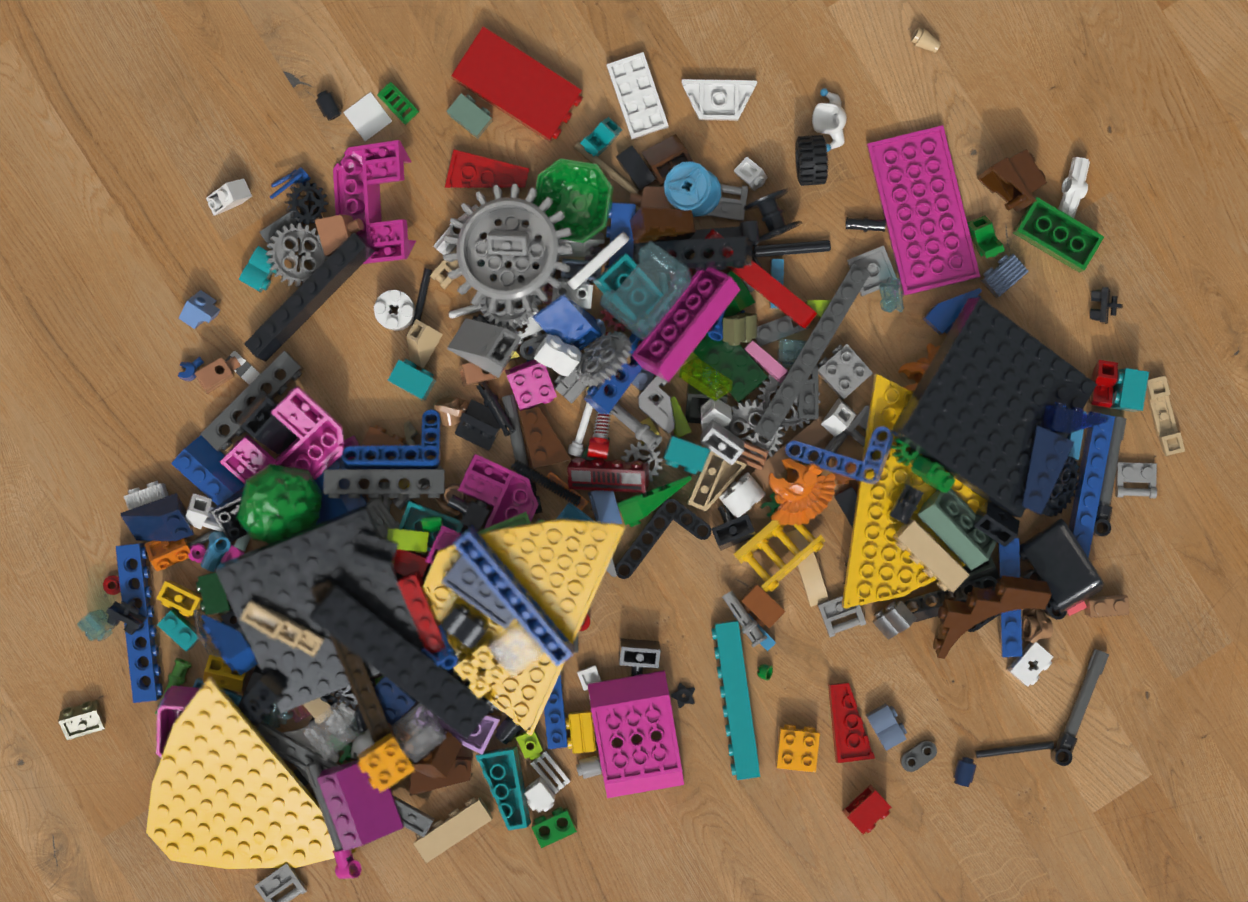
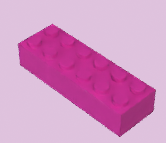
M712 267L704 271L698 270L634 351L632 357L643 369L669 382L734 299L740 288L731 276Z

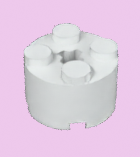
M389 290L377 298L374 305V314L377 321L385 328L394 331L403 330L413 322L415 305L412 299L404 292ZM393 306L396 308L399 306L397 310L399 313L397 315L391 314Z
M748 472L739 479L740 481L733 482L719 496V499L736 518L752 508L753 504L759 502L766 494Z

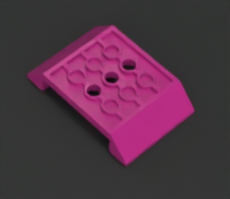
M665 670L587 684L607 798L684 785ZM653 731L661 732L662 736L659 740H653L650 737ZM634 734H639L642 736V741L635 744L631 741V737ZM616 737L621 738L623 741L619 747H615L611 743Z

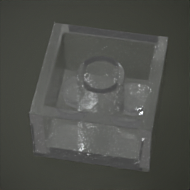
M518 620L508 626L506 630L504 629L493 637L487 646L512 678L544 655L542 648Z
M337 703L301 730L326 761L361 734Z
M418 704L391 726L400 749L415 763L446 738L437 716L422 704Z

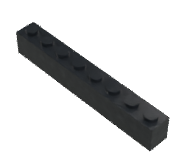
M353 233L244 345L256 358L266 362L375 252L374 249L364 238Z

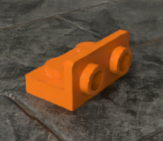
M186 538L177 541H150L144 544L149 560L156 571L166 569L189 558L190 548Z

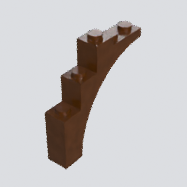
M1002 575L1000 582L996 584L995 590L973 587L971 594L967 596L966 602L945 599L942 607L938 609V618H940L941 624L938 637L933 642V649L936 651L937 657L945 659L951 647L965 632L987 618L1012 610L1045 609L1051 597L1048 583Z

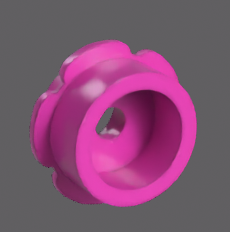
M197 543L190 546L188 556L190 560L200 563L207 549H205L203 544Z

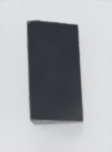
M849 487L834 497L853 528L857 494L853 487Z

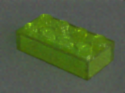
M697 357L680 367L679 377L714 401H717L732 390L733 381Z

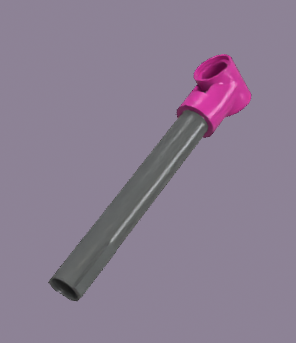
M319 761L311 762L305 766V770L334 847L332 852L337 863L335 867L336 876L339 879L357 878L361 874V864L354 860L351 849L343 850L317 777L322 772Z

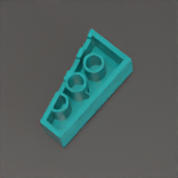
M513 746L484 751L483 754L478 753L475 755L483 770L482 773L491 788L490 791L498 804V809L508 831L527 828L531 824L527 797L524 794L525 786L518 747Z

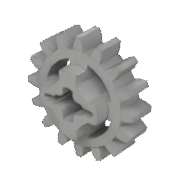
M638 441L636 447L630 444L631 450L625 449L624 451L627 455L621 456V459L628 462L631 454L634 456V461H638V458L641 457L642 460L648 459L645 463L650 464L655 459L653 470L650 471L649 469V480L652 482V475L659 476L656 470L662 469V466L658 465V463L662 462L663 459L657 457L660 451L654 452V450L648 449L646 443L644 446H641L640 441ZM639 450H647L650 453L648 455L641 454Z

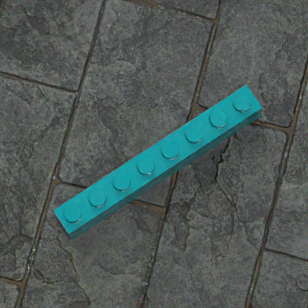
M739 621L714 623L715 628H711L713 640H717V647H714L715 659H719L720 666L717 667L718 679L722 678L723 686L719 687L721 698H725L726 704L722 706L723 716L728 718V725H725L726 736H730L731 744H728L729 756H733L734 763L730 764L732 776L736 775L737 780L761 777Z

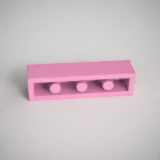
M752 341L744 350L761 368L781 384L787 376L788 370Z

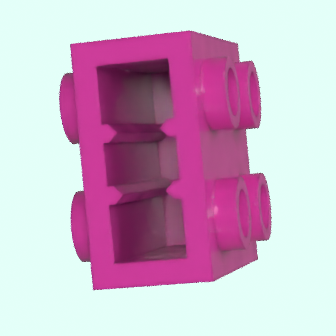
M536 359L505 370L520 411L535 408V405L540 403H549L554 400L553 398L557 397L546 366L539 363Z

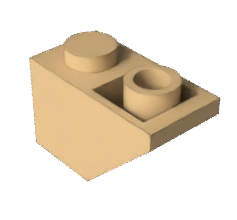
M416 319L406 336L410 361L424 368L443 334Z

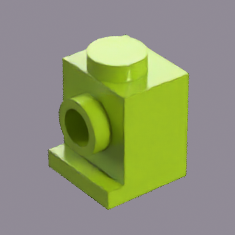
M534 730L532 736L528 735L526 731L516 736L525 759L530 758V760H534L541 756L540 752H543L544 749L536 730ZM533 743L534 748L528 749L527 744Z

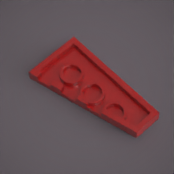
M453 149L445 188H494L495 185H498L500 188H511L513 184H517L519 188H526L530 168Z
M849 683L828 684L836 763L875 759Z

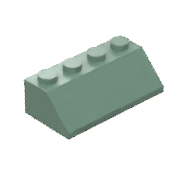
M951 488L948 493L937 489L923 504L918 516L971 570L989 560L997 541L974 527L976 513Z

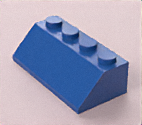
M202 435L184 448L171 463L206 496L212 499L216 505L221 504L245 486L242 481L220 463L225 455L221 451H217Z

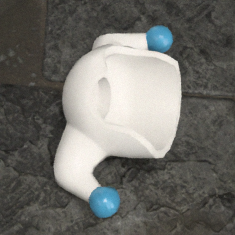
M823 88L820 91V95L826 96L830 103H819L816 105L812 115V124L817 133L831 135L832 143L826 144L827 152H829L831 149L838 148L844 144L843 128L846 125L847 116L845 110L841 107L840 96Z

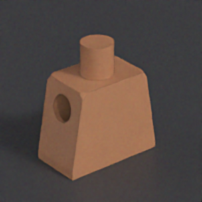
M644 187L643 195L631 193L629 203H636V206L640 208L672 209L673 206L666 198L664 187Z
M337 215L315 220L325 256H331L353 233L357 234L358 231L364 229L363 222L360 219L353 221V217L350 215Z
M235 356L226 362L221 357L194 374L206 394H209L232 379V371L241 365ZM219 369L224 370V373L221 375L217 374L216 372Z
M473 363L462 364L459 367L463 387L497 378L489 372L484 374L482 368Z

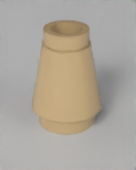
M918 27L911 37V42L914 43V46L934 53L938 51L941 42L924 28Z

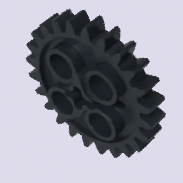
M1068 456L1042 514L1050 517L1057 516L1058 513H1062L1063 509H1067V503H1071L1070 498L1075 496L1073 492L1078 489L1076 483L1080 481L1077 479L1080 475V472H1078L1080 466L1077 465L1078 461L1075 458Z

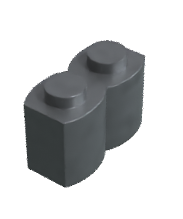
M893 601L885 608L886 610L881 608L874 615L876 618L873 623L887 639H891L909 628L917 618L902 601L897 603Z

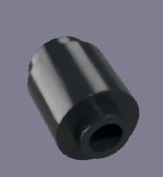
M325 90L317 95L318 99L315 101L324 118L331 121L342 115L341 107L333 92L328 93Z
M509 716L496 729L497 732L495 734L506 745L512 742L523 729L520 725L513 722V719Z

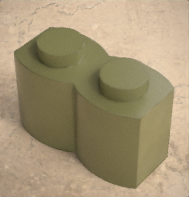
M745 312L723 317L724 342L737 346L740 345V342L748 343L752 342V339L757 338V314Z

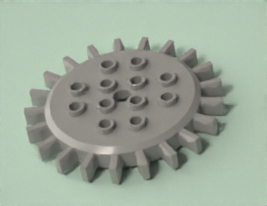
M517 184L512 185L510 198H503L502 190L498 185H495L493 189L495 200L487 202L485 196L479 191L476 193V196L481 206L475 211L465 203L461 205L463 211L469 215L465 223L451 218L450 222L453 226L461 230L458 237L445 236L444 240L449 244H456L457 252L445 254L443 259L447 262L458 260L459 268L450 271L448 277L451 280L462 275L465 277L466 282L457 289L461 295L467 293L472 287L477 290L471 301V304L477 307L483 297L487 296L491 298L488 305L490 313H495L498 301H506V312L509 315H513L514 301L522 299L523 307L529 312L532 311L529 296L537 293L539 298L546 303L549 299L542 288L547 283H550L554 288L560 289L562 287L560 282L552 276L556 269L570 272L571 268L568 265L558 261L560 254H573L574 249L570 246H560L559 239L570 236L572 232L570 228L556 231L554 224L561 221L565 216L562 211L556 212L551 217L545 214L546 210L553 203L549 197L537 207L533 204L537 196V191L534 188L529 190L526 199L523 200L518 198L520 190ZM501 220L502 224L496 226V221ZM528 221L529 226L524 228L523 223ZM493 230L529 232L528 255L507 256L489 254L488 237L481 239V235L483 233L488 235ZM537 236H542L540 242L535 241ZM484 260L485 265L483 267H479V262ZM507 262H512L510 268H506ZM535 263L540 265L537 270L533 269ZM493 275H497L496 281H491ZM524 276V282L519 283V277Z

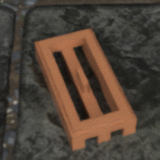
M744 441L745 448L762 454L763 457L744 450L737 461L762 470L769 451Z

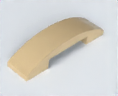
M1166 376L1148 380L1147 396L1160 445L1165 456L1185 452L1181 433H1178L1172 411Z
M797 529L786 533L800 551L810 544ZM813 552L797 566L810 607L829 601Z

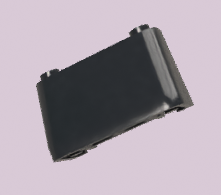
M1062 518L1019 546L1020 558L1023 561L1027 560L1028 563L1030 562L1040 579L1048 583L1051 591L1049 603L1054 611L1058 610L1062 614L1102 590L1104 584L1101 577Z

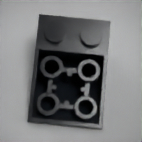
M263 390L237 418V421L256 440L280 455L298 437L271 413L279 403Z
M244 487L211 510L212 515L229 542L248 535L237 518Z

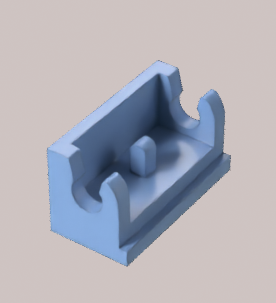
M595 490L588 492L596 522L623 524L613 491Z

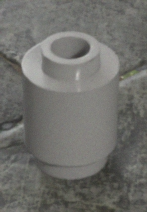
M597 755L581 759L579 764L576 765L578 776H583V779L602 774L600 757H597Z

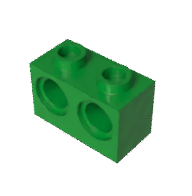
M559 807L553 810L550 816L545 817L542 815L534 819L535 823H532L531 826L541 849L577 832V827L568 807L565 809ZM564 817L568 820V824L560 826L557 820ZM547 826L550 828V832L546 835L541 834L539 828Z

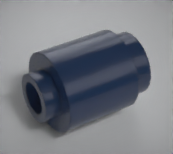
M962 757V760H957L953 776L955 784L965 787L970 786L977 764L973 763L974 759Z

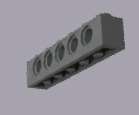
M283 351L201 435L217 451L222 449L225 451L232 445L233 442L231 440L236 435L239 437L245 432L235 418L238 411L244 412L249 406L250 399L252 397L257 398L263 391V386L266 383L272 385V391L268 395L272 398L277 394L282 395L288 389L287 384L292 380L295 382L302 375L301 371L304 368L287 351ZM281 369H284L286 372V377L283 380L277 378V372ZM227 424L230 427V433L225 436L222 434L221 429Z
M324 470V495H328V498H340V495L348 494V498H360V494H368V498H380V494H388V498H400V494H408V498H420V494H428V498H440V494H444V470ZM404 478L410 482V487L405 490L401 489L398 485L399 481ZM423 478L430 482L429 488L425 490L421 489L418 485L419 480ZM341 479H348L350 481L348 489L342 490L339 488L338 484ZM361 479H368L370 481L368 489L363 490L358 486ZM381 479L389 480L390 487L383 490L379 487L378 483Z

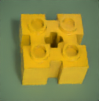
M488 637L475 646L472 654L468 651L460 657L454 666V669L463 680L468 677L470 680L469 687L478 698L491 690L494 681L498 685L510 676L512 667L503 656L498 659L496 656L497 648Z

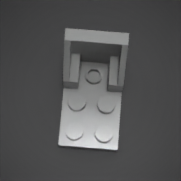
M656 376L639 395V409L669 434L675 428L670 396L658 387L659 385L663 387L668 381ZM655 395L659 397L657 402L652 400Z

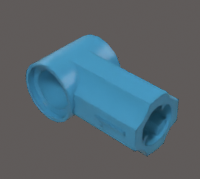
M213 531L209 536L210 543L200 564L207 571H216V568L221 563L220 560L230 549L231 544L223 531ZM223 540L221 544H216L217 541Z

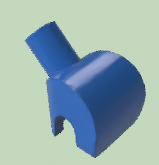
M199 356L193 362H181L180 366L186 370L185 372H179L178 377L185 381L194 380L196 378L194 373L197 372V368L204 361Z

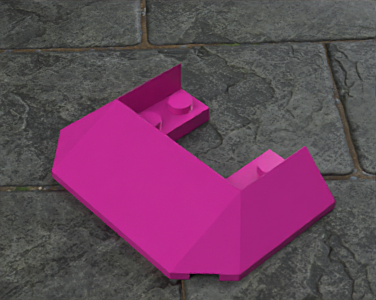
M400 140L348 147L344 153V158L333 168L336 216L350 215L353 217V221L360 219L363 222L364 229L358 231L357 235L364 238L375 251L363 264L407 259L416 243L414 240H408L407 220L382 222L380 184L405 181L404 164L412 163Z
M297 386L288 392L287 396L271 413L298 438L274 459L250 436L246 435L241 441L238 440L221 459L220 463L244 484L248 478L269 464L306 469L316 480L324 470L342 455L344 450L343 428L331 415Z
M474 454L458 491L493 506L482 530L524 512L527 513L531 522L538 507V502L532 491L529 479ZM442 525L426 562L432 565L438 551L453 545V542L461 534Z

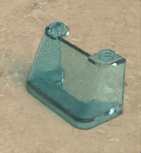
M651 241L647 246L645 245L639 251L640 263L617 291H606L600 302L601 306L642 340L652 332L691 282L688 268Z

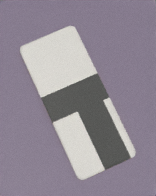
M233 351L225 362L235 356L241 366L234 371L250 385L260 373L236 351Z

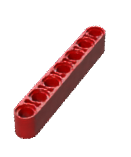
M712 229L704 239L724 237ZM733 250L728 252L727 257L733 254ZM752 261V265H747L741 269L733 268V266L728 267L802 328L806 329L816 317L817 313L754 261Z

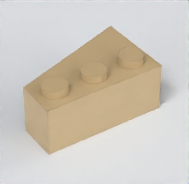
M710 450L703 471L699 473L687 504L707 511L747 464L736 460L731 465Z

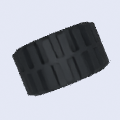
M823 135L798 136L795 158L799 184L801 186L825 184L828 177V156L826 141Z

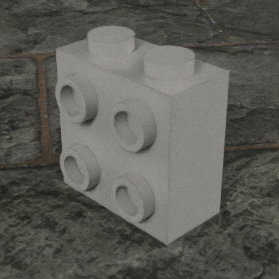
M840 344L832 351L834 355L830 359L825 357L817 364L819 366L818 374L841 400L845 399L873 374L848 344L844 346Z

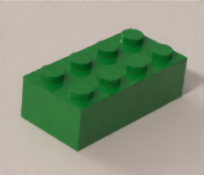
M1036 197L1037 201L1027 207L1013 234L1079 273L1085 271L1104 236Z

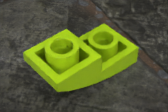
M388 528L387 540L397 542V549L427 552L429 532Z

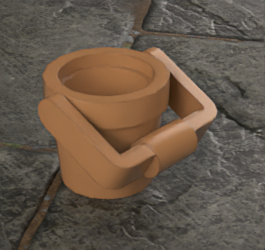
M451 395L435 401L434 408L439 413L442 425L452 426L459 423L463 412L465 413L468 409V401Z
M445 483L444 494L442 495L443 501L439 498H433V501L445 513L457 518L461 512L454 511L447 504L453 494L468 502V495L458 491L459 483H452L448 486Z
M1030 609L1023 615L1022 632L1024 639L1035 643L1039 639L1052 636V621L1049 618H1045L1042 609Z

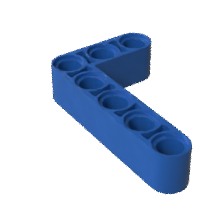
M435 410L424 412L422 416V445L349 446L342 451L345 468L348 470L436 469L440 465L441 422L439 413ZM430 420H435V421H436V422H434V423H432V424L427 423V422L430 421ZM429 438H435L434 441H427ZM370 456L376 457V458L373 459V460H368V459H367V458L370 457ZM389 456H395L393 460L387 459ZM409 456H415L412 460L407 459ZM428 456H435L434 459H427ZM349 457H356L354 460H347Z
M877 427L872 434L863 462L799 441H790L786 445L785 451L795 461L808 465L814 463L824 470L868 484H875L881 478L893 442V434L886 427ZM881 432L888 433L885 441H879L878 439ZM799 446V454L792 455L793 447ZM875 451H881L882 455L879 460L872 459V454ZM813 452H818L819 454L816 461L810 460V455ZM831 458H837V465L835 467H829L828 463ZM856 464L855 472L848 473V465ZM875 470L874 478L867 479V471Z

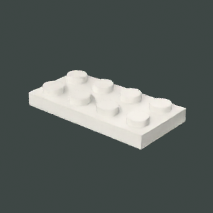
M644 52L606 64L631 140L668 128L669 126Z

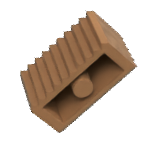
M1127 595L1096 596L1085 600L1087 606L1084 609L1085 615L1090 618L1130 614Z

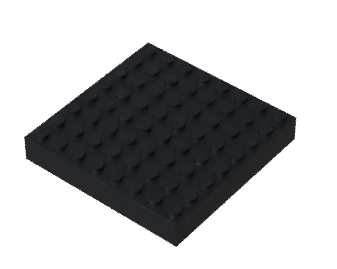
M981 297L969 298L890 433L924 457L940 464L946 472L952 474L955 479L985 500H989L1011 516L1021 518L1026 510L1023 507L1037 426L1067 438L1097 384Z
M367 504L221 563L216 568V573L263 675L265 676L271 670L287 686L283 692L284 698L277 704L281 713L350 685L329 633L313 622L308 615L317 605L310 589L312 586L327 580L330 581L331 586L335 583L420 650L424 648L398 586L399 576L394 565L392 564L386 581L348 570L359 532L381 538ZM249 602H255L281 614L325 638L317 654L312 657L301 649L293 648L278 638H271L241 620L240 618ZM362 659L368 677L380 673Z

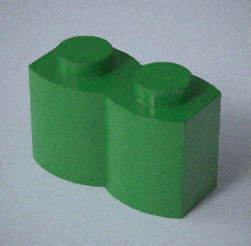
M919 455L911 466V470L915 475L921 477L926 484L941 492L948 493L955 482L952 474L946 472L940 464Z

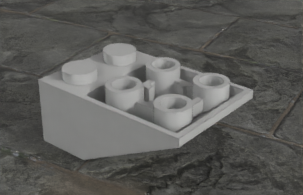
M466 318L447 349L499 378L516 351L521 337L503 327Z

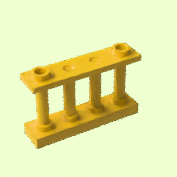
M772 520L733 555L741 564L748 562L765 581L761 587L765 592H768L769 590L773 591L776 589L779 581L811 553L821 550L825 542L824 537L819 535L815 538L803 524L797 525L795 523V528L810 543L800 551L783 532V527L786 525H779L778 521ZM773 536L778 537L795 556L787 564L769 546L768 540ZM758 549H763L780 569L772 577L753 557V553Z

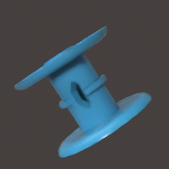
M692 161L682 162L674 166L667 174L664 182V193L668 202L675 208L692 210L693 217H699L709 214L719 204L721 185L718 178L712 172L707 171L702 165Z

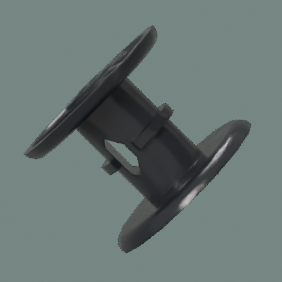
M788 188L771 193L743 207L745 211L759 207L763 216L761 219L763 222L765 221L769 231L759 237V242L776 237L802 224V221H794L787 224L783 216L784 209L781 210L777 199L786 195Z

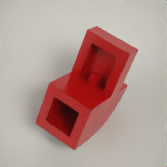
M1098 360L1091 376V380L1097 384L1091 394V405L1110 408L1113 404V386L1118 380V363Z

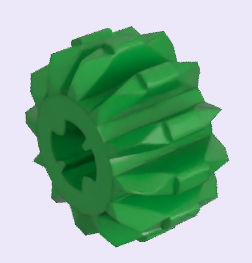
M895 438L894 441L897 445L891 446L892 449H896L892 456L897 457V463L903 462L904 466H908L910 463L913 465L920 453L912 447L911 451H906V447L910 446L899 438Z

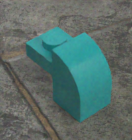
M607 117L580 144L587 153L598 157L617 138L622 129L611 118Z

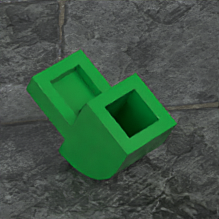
M985 215L967 222L971 238L980 256H985L986 258L995 257L1005 251L1003 244L995 235L992 222Z

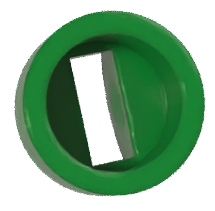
M761 664L757 668L760 670L757 671V675L759 678L768 681L772 676L773 667L768 664Z

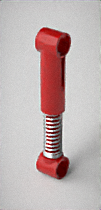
M617 370V375H615L617 379L619 378V372H618V370ZM607 386L604 387L605 394L608 393ZM598 412L595 417L597 420H595L593 437H590L587 457L607 460L610 442L607 439V432H609L607 429H609L608 425H610L608 424L611 418L609 416L612 414H600Z

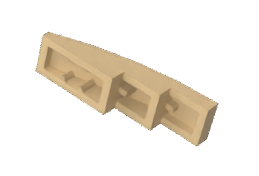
M252 601L249 602L240 618L271 638H278L289 646L297 647L312 657L317 654L325 638L306 627Z

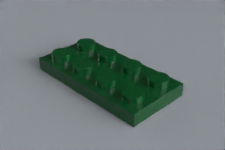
M708 333L693 350V353L738 403L768 378L765 372L740 345H729V342H724L723 339L721 341L713 340L708 336Z

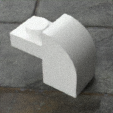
M193 493L185 518L192 526L198 529L204 526L222 532L221 527L211 513V510L214 509V507H210L212 499Z

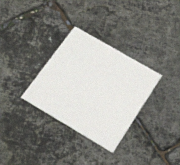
M371 92L343 112L364 141H367L392 122Z

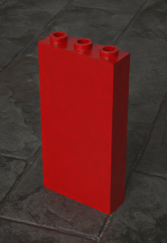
M482 27L451 75L454 81L550 143L553 139L557 140L562 132L560 127L564 122L568 123L573 115L571 110L574 106L578 107L583 99L580 88L485 27Z

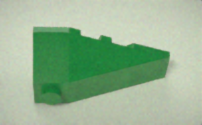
M691 475L618 502L617 504L625 525L629 524L630 527L640 524L641 519L645 518L692 480Z

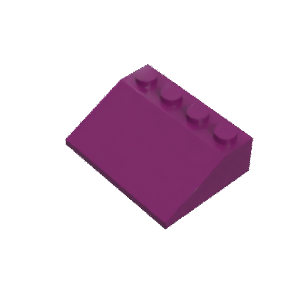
M359 760L324 769L317 777L344 851L363 846L404 828L390 787L382 792L378 788L374 789L368 781L370 776L367 771L363 773L357 764Z

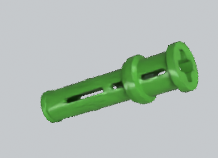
M180 658L175 659L176 664L172 673L168 675L169 683L162 699L167 689L172 685L180 686L185 683L186 673L192 667L190 662Z

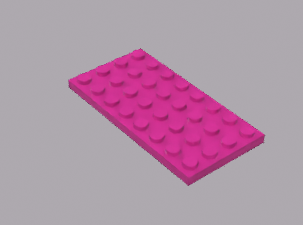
M944 126L868 143L867 149L884 218L886 219V226L903 296L979 278L980 273Z

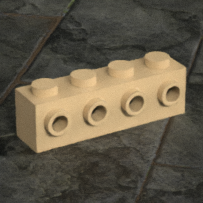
M909 520L907 525L904 524L892 536L896 540L895 544L903 551L906 549L911 554L909 558L917 565L920 563L924 567V573L930 578L934 577L938 581L936 584L943 591L954 592L969 576L914 520Z
M481 797L478 799L471 798L465 803L466 807L460 811L457 808L448 814L449 818L446 820L440 819L432 825L433 828L426 833L425 837L418 834L415 836L416 840L413 844L426 863L493 819V815Z

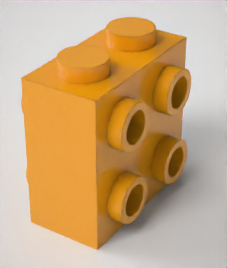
M784 724V727H779L776 768L816 772L820 739L819 731H816L815 727L811 726L797 729L796 725Z
M392 733L357 755L359 768L363 773L367 771L370 776L368 778L369 783L374 789L378 788L380 792L415 770Z

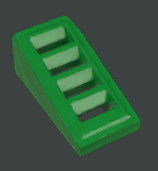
M392 82L377 94L378 98L405 126L419 113ZM393 90L394 93L386 99L385 96ZM399 96L400 99L392 106L390 103ZM405 102L406 105L397 111L396 109ZM410 107L411 111L403 118L402 114Z

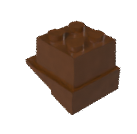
M1027 149L1009 159L1008 157L1004 158L977 177L992 193L996 192L1007 202L1005 208L1008 211L1014 209L1017 212L1037 201L1031 193L1047 183L1044 173L1039 170L1035 164L1034 156Z

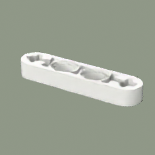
M624 231L620 233L576 273L567 284L573 290L580 286L629 241L630 238Z

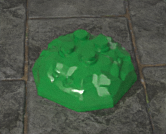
M560 158L538 174L535 188L537 196L533 204L539 207L549 197L553 203L546 210L545 214L551 217L556 212L562 211L565 217L554 224L556 231L570 228L572 234L560 239L585 243L606 227L612 207L613 186L598 164Z
M269 464L246 480L237 518L252 540L270 544L316 525L317 520L320 518L323 492L308 470Z

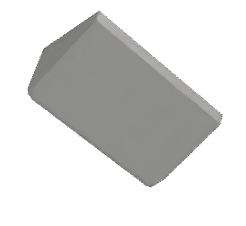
M493 230L487 235L489 254L528 255L529 232Z

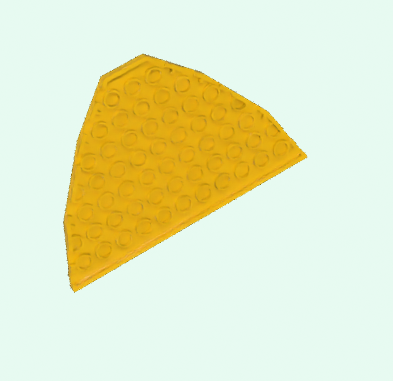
M874 374L862 462L864 461L874 430L877 427L883 426L891 431L913 394L912 391L877 374ZM881 432L878 436L879 441H885L888 433ZM893 435L892 445H897V443L894 441V439L897 438L895 435ZM906 447V451H911V447ZM890 448L881 478L877 483L868 484L859 481L842 608L904 597L917 588L936 580L934 577L930 578L923 571L924 567L920 563L918 565L909 558L911 554L906 549L904 551L895 544L896 540L892 537L904 525V523L889 516V513L905 484L924 493L910 520H914L961 567L965 566L961 559L918 516L923 504L937 489L926 484L921 477L915 475L911 470V463L908 466H904L903 462L897 463V457L892 456L896 449ZM875 451L872 454V459L879 460L882 455L881 451ZM868 470L866 478H874L875 470ZM955 479L951 489L976 513L987 500Z
M557 519L491 530L480 536L573 645L625 525ZM454 545L438 551L423 586L435 618L440 625L452 607L458 603L459 605H466L472 615L480 616L487 622L488 629L475 646L488 637L497 648L496 656L498 659L503 656L512 667L510 676L498 685L494 681L491 690L485 693L484 697L500 711L505 712L511 717L513 722L525 729L528 735L532 736L565 661L557 667L516 618L505 630L441 582L462 554ZM445 630L449 644L455 651L458 659L468 651L471 654L473 653L474 648H469L457 637Z
M210 676L173 725L152 783L146 833L171 861L224 869L280 868L286 863L291 868H298L333 859L332 851L334 847L317 800ZM356 848L351 849L352 853L356 852Z

